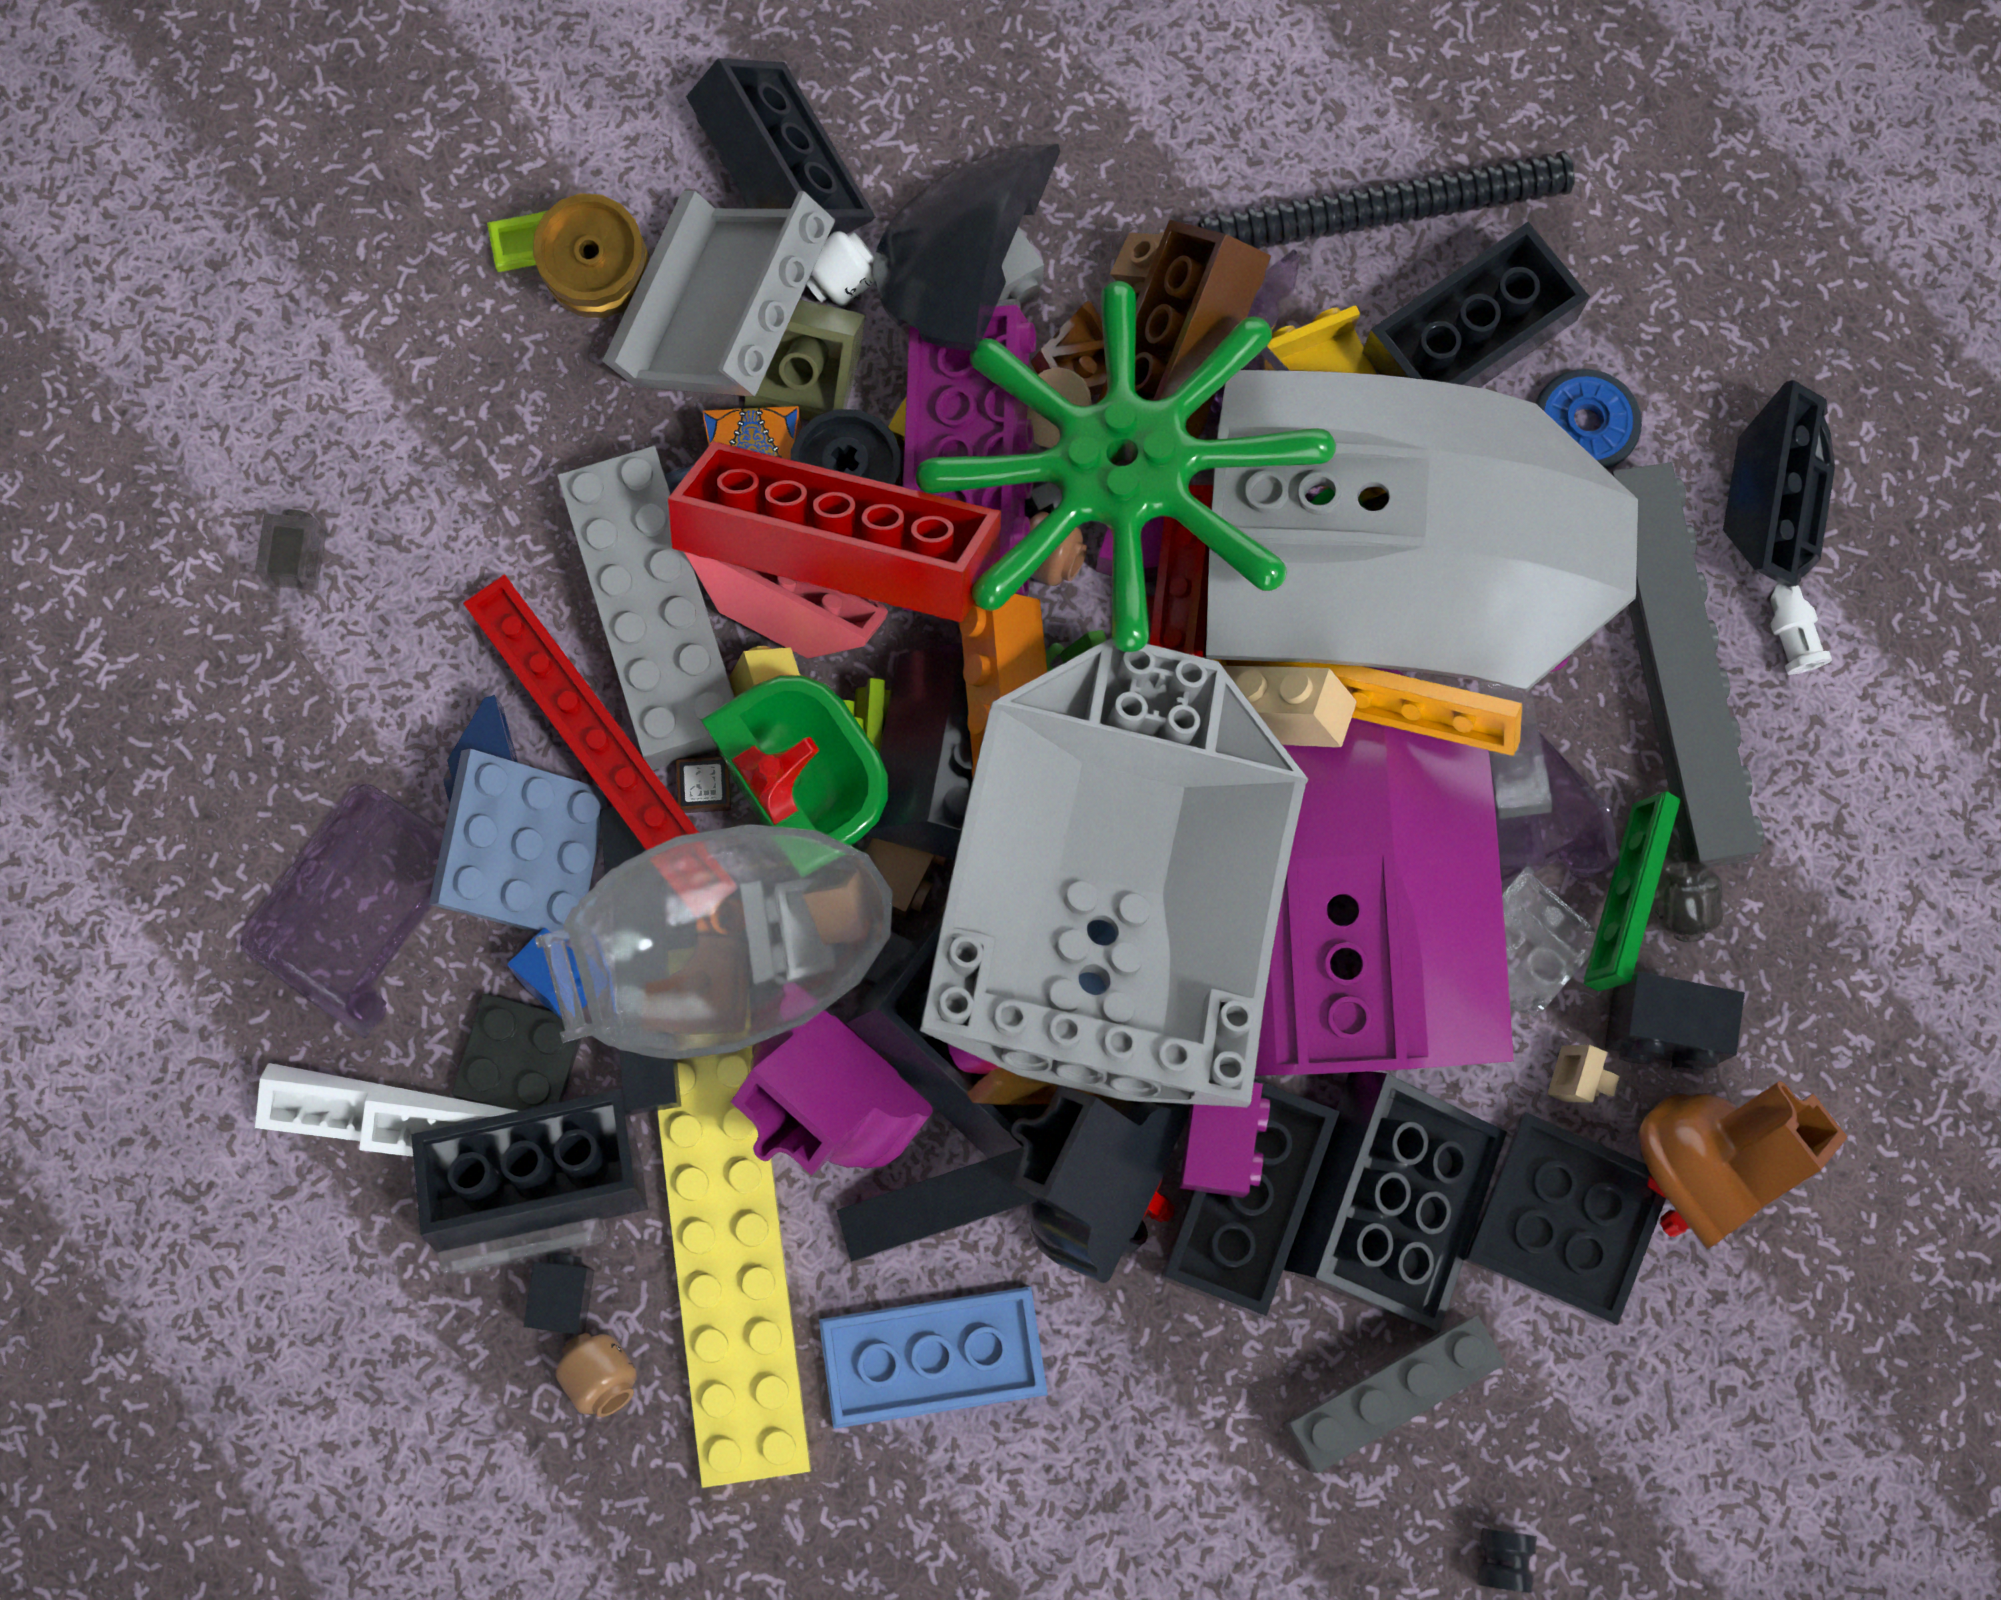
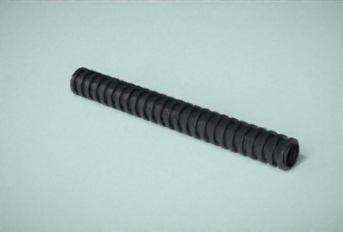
M1563 150L1556 152L1555 157L1550 153L1542 154L1540 160L1536 156L1527 157L1525 162L1520 158L1514 159L1510 165L1506 161H1501L1497 163L1496 168L1491 164H1485L1481 170L1476 166L1469 167L1466 173L1462 169L1453 170L1451 176L1445 171L1438 173L1437 178H1434L1432 174L1424 175L1422 181H1419L1417 177H1412L1408 179L1406 184L1402 179L1395 180L1392 186H1389L1387 182H1383L1378 185V189H1375L1372 185L1364 186L1361 192L1357 187L1349 189L1348 194H1345L1342 190L1335 191L1333 197H1330L1328 193H1322L1316 200L1312 195L1306 196L1304 202H1300L1298 198L1290 199L1288 205H1285L1283 201H1277L1274 207L1271 208L1268 203L1261 204L1259 210H1255L1253 206L1245 207L1243 213H1240L1238 209H1232L1230 214L1226 216L1223 211L1216 212L1214 218L1204 214L1200 216L1198 227L1227 234L1256 249H1260V244H1265L1267 248L1275 246L1276 241H1279L1281 245H1287L1290 239L1293 238L1297 243L1303 242L1305 236H1309L1311 240L1319 239L1321 233H1324L1326 237H1332L1335 231H1339L1341 235L1348 234L1350 228H1353L1355 232H1360L1364 230L1365 225H1368L1370 229H1376L1380 223H1383L1385 227L1392 226L1395 220H1398L1400 224L1408 223L1410 217L1414 221H1421L1424 215H1427L1430 219L1437 218L1439 212H1442L1444 216H1449L1453 214L1455 209L1460 214L1467 212L1469 207L1474 211L1482 210L1484 204L1488 208L1497 207L1499 202L1503 206L1510 205L1513 199L1518 203L1526 202L1528 196L1532 200H1538L1542 198L1543 194L1548 198L1555 197L1558 191L1562 195L1570 194L1574 187L1575 172L1571 157Z

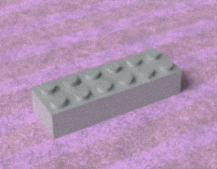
M648 447L557 475L644 760L652 770L674 764L676 760L690 759L718 750L700 719L735 697L695 570L683 551L672 549L668 498L671 494L656 447Z

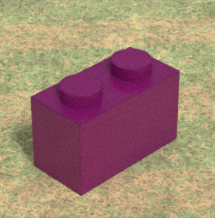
M1253 1082L1251 1104L1248 1107L1190 1104L1179 1188L1245 1197L1249 1194L1250 1185L1259 1186L1263 1166V1153L1254 1152L1257 1131H1266L1270 1110V1099L1261 1098L1263 1084Z

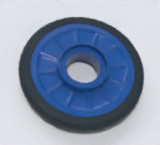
M1577 369L1565 372L1552 379L1542 389L1535 403L1606 470L1624 461L1638 443L1642 428V417L1638 402L1624 383L1608 373L1593 369ZM1582 409L1595 412L1600 420V428L1592 432L1580 429L1576 425L1574 414Z

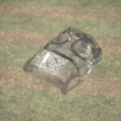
M1527 865L1502 893L1510 1009L1536 1017L1547 1007L1557 993L1589 958L1597 930L1533 876L1535 871Z

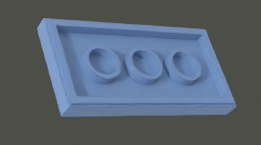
M1031 1287L819 1319L833 1429L1048 1395Z

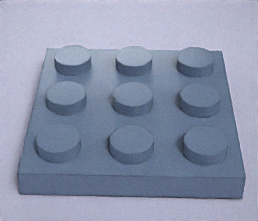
M474 749L462 750L429 905L539 933L545 927L559 939L566 941L579 940L601 832L600 810L605 809L607 797L599 787Z

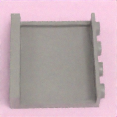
M682 191L602 361L636 387L755 396L835 219L804 191L798 192L791 209L714 208L696 191Z

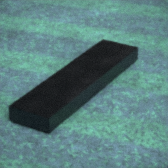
M1024 1147L836 1210L850 1261H859L1038 1202L1035 1198L1010 1184L1023 1158Z

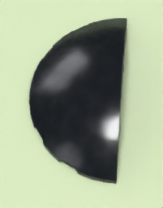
M1042 144L1015 148L967 163L927 186L907 202L896 214L882 235L875 252L873 279L881 295L880 300L884 310L899 327L907 323L917 328L922 339L934 345L956 350H977L1006 284L1002 264L1023 215H1034L1061 152L1059 144Z

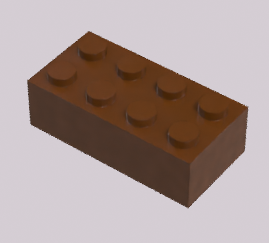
M1173 220L1168 221L1136 302L1135 391L1139 397L1145 400L1157 401L1172 395L1232 329L1248 316L1256 293L1264 282L1265 271L1271 255L1224 233ZM1107 378L1105 380L1097 403L1101 401L1107 394ZM1216 392L1195 410L1186 421L1185 427L1187 432L1197 439L1206 426L1207 415Z

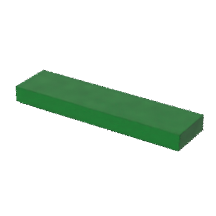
M1668 791L1638 801L1632 805L1583 979V984L1597 992L1631 983L1681 800Z

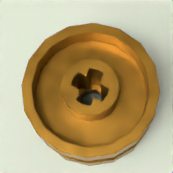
M580 193L558 201L544 213L534 232L533 256L539 274L550 294L564 309L581 317L606 318L624 312L627 309L650 261V257L635 218L621 203L602 194ZM597 254L595 258L587 259L590 255Z

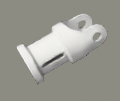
M1778 583L1770 599L1775 615L1770 625L1773 634L1780 635L1789 663L1785 666L1787 674H1799L1828 664L1832 661L1829 651H1823L1814 625L1818 621L1814 607L1803 599L1798 585L1786 589V586Z

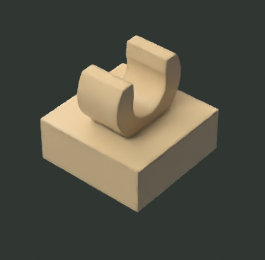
M1592 1045L1561 1046L1547 1095L1564 1102H1593L1594 1097L1599 1096L1600 1092L1614 1097L1619 1076L1603 1070L1608 1052Z

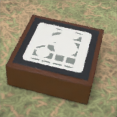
M723 757L676 760L678 805L684 813L731 810L730 770Z

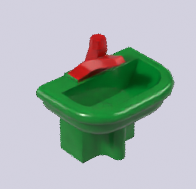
M778 675L754 685L700 719L714 745L728 765L735 784L788 864L792 862L803 876L859 841L878 823L888 800V774L878 751L845 702L828 685L804 675Z

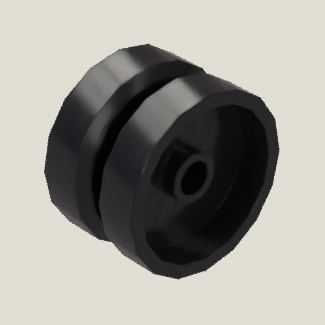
M835 409L816 416L800 430L791 448V460L902 487L901 451L893 432L878 417L859 409Z

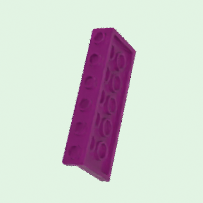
M1018 305L996 306L983 339L992 338L997 340L1029 367V353H1034L1036 350V331L1033 322H1028ZM910 325L903 487L923 492L918 487L915 477L920 463L929 458L1026 454V450L1032 449L1034 433L1032 422L1030 419H1027V405L974 369L969 360L971 351L956 350L925 342L919 330ZM1032 482L933 494L1001 511L1000 558L1031 531L1029 519L1024 517L1025 499L1030 498L1032 495ZM1029 579L1016 591L1015 594L1028 596L1030 587ZM901 607L904 611H909V610H911V609H907V608Z

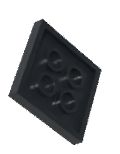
M1525 1112L1521 1114L1464 1261L1609 1325L1618 1326L1666 1198L1648 1187V1180L1651 1174L1645 1163Z

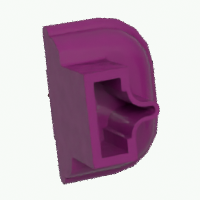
M796 985L786 986L758 1028L752 1045L751 1072L731 1100V1103L749 1118L757 1129L758 1138L753 1146V1151L758 1159L768 1161L775 1154L782 1152L792 1157L810 1175L815 1174L826 1162L846 1168L860 1167L869 1169L886 1166L903 1153L932 1114L931 1105L897 1075V1070L876 1053L858 1034L848 1028L835 1015L831 1016Z

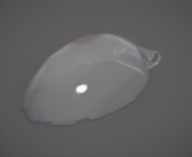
M749 824L678 836L623 862L618 868H613L595 884L596 886L580 899L577 907L571 909L563 924L564 929L535 937L537 948L544 949L565 1031L560 1032L562 1043L593 1036L606 1045L614 1046L619 1050L663 1059H683L731 1053L806 1024L858 985L890 937L893 891L868 854L820 831ZM570 940L592 1023L587 1025L565 942Z

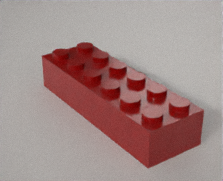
M712 441L668 498L672 549L958 622L964 621L975 603L971 595L974 583L1000 559L1001 511L714 441Z

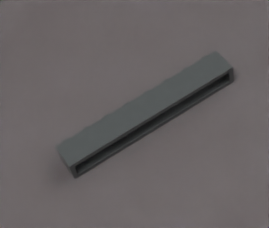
M1672 462L1614 470L1611 474L1638 499L1636 597L1628 607L1669 792L1681 799L1675 819L1687 871L1748 862L1761 853L1760 846L1764 842V831L1760 818L1757 815L1753 816L1749 800L1753 788L1752 778L1749 769L1741 765L1738 747L1741 744V730L1737 719L1730 717L1726 699L1730 694V683L1725 669H1719L1715 650H1717L1719 645L1718 630L1715 622L1708 620L1704 602H1706L1708 597L1707 582L1702 572L1697 573L1694 559L1697 549L1696 534L1692 525L1686 524L1683 511L1686 503L1684 483L1681 478H1676Z

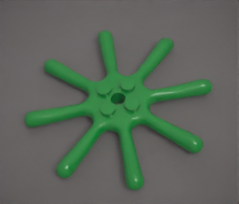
M1114 281L1105 285L1100 296L1108 387L1107 394L1101 401L1089 406L1072 404L997 340L992 338L982 339L978 344L977 350L970 352L969 360L974 369L1054 424L1060 432L1059 441L1051 449L1035 454L929 458L920 463L915 478L918 487L923 492L930 494L1031 482H1050L1060 489L1062 497L1058 506L1021 541L987 569L974 583L971 594L973 601L980 608L988 611L1001 608L1076 527L1089 521H1097L1107 525L1113 536L1111 639L1118 650L1136 652L1144 648L1149 639L1140 536L1141 529L1145 523L1158 516H1169L1176 519L1256 588L1262 591L1275 590L1286 579L1287 568L1284 562L1269 549L1195 499L1189 492V481L1193 475L1205 469L1324 464L1333 458L1336 451V443L1330 432L1322 428L1215 440H1202L1191 436L1185 427L1190 415L1270 343L1272 330L1264 319L1256 316L1246 317L1232 329L1172 395L1157 401L1145 400L1139 397L1135 391L1136 294L1128 283ZM1122 460L1134 461L1133 463L1127 466L1115 465L1117 462Z

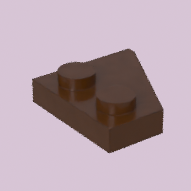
M1086 301L1030 362L1038 375L1045 370L1055 367L1073 370L1084 379L1091 396L1101 393L1107 376L1102 319L1092 302Z

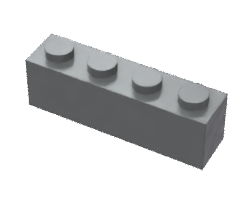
M1479 1316L1466 1317L1285 1421L1283 1425L1309 1471L1319 1473L1504 1366L1506 1362Z

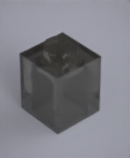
M286 509L282 511V515L264 513L255 572L270 587L318 591L326 532L311 514L301 510Z

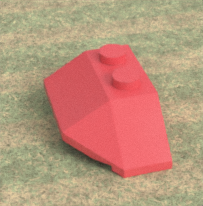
M684 552L719 613L786 648L791 647L792 651L807 659L865 646L888 614L886 607L875 600L852 594H844L836 590L797 582L789 578L746 569L742 566Z

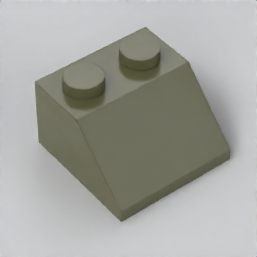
M799 300L756 395L746 396L745 406L752 408L799 406L801 419L810 421L826 412L835 409H846L860 358L866 314Z

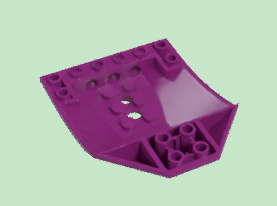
M1368 667L1405 676L1399 670ZM1351 718L1342 747L1282 745L1309 780L1305 785L1281 899L1264 1000L1254 1076L1405 1070L1514 1062L1503 897L1489 750L1356 718ZM1336 895H1349L1358 903V917L1348 926L1334 924L1327 915V905ZM1352 948L1360 954L1362 969L1355 978L1349 980L1340 979L1332 972L1330 961L1332 955L1337 950Z

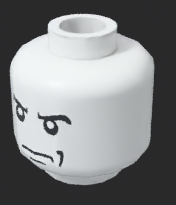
M836 231L827 237L806 284L821 303L829 297L834 303L845 306L874 284L873 263L875 257L855 232L848 236L841 231Z

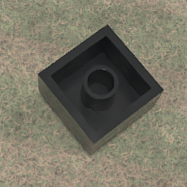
M1638 971L1632 976L1631 983L1613 988L1605 1049L1620 1051L1619 1059L1626 1062L1651 1064V1059L1656 1058L1671 1061V1069L1687 1074H1703L1704 1068H1716L1719 1063L1737 1055L1745 992Z

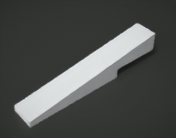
M268 1063L260 1078L255 1128L360 1141L359 1150L413 1157L411 1134L516 1112L517 1110Z

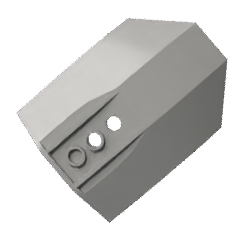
M1240 370L1225 383L1217 439L1322 428L1329 431L1335 439L1336 451L1333 458L1324 464L1215 468L1212 511L1277 555L1286 565L1287 575L1283 584L1277 589L1262 591L1209 548L1207 659L1323 663L1403 670L1525 689L1526 693L1635 600L1638 499L1537 404L1484 388L1374 374ZM1324 485L1331 488L1335 496L1325 505H1314L1305 498L1308 490L1314 486ZM1368 487H1380L1389 495V502L1381 510L1368 511L1361 507L1358 502L1360 493Z
M1110 638L992 702L959 839L920 1031L1019 1076L1122 1100L1248 1107L1251 1104L1272 949L1305 785L1309 779L1218 661L1146 644L1144 648L1136 652H1123L1114 646ZM1094 920H1104L1110 923L1116 932L1115 942L1105 946L1094 943L1087 934V925ZM1087 972L1098 975L1104 981L1106 991L1099 995L1087 993L1079 984V975Z

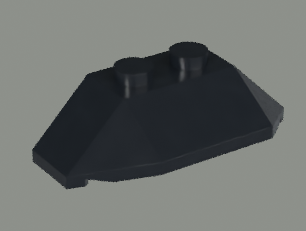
M1795 380L1785 382L1738 437L1723 525L1724 533L1754 570L1786 587L1797 586L1801 582V578L1809 573L1821 560L1835 472L1831 432L1824 417L1828 414L1827 399Z

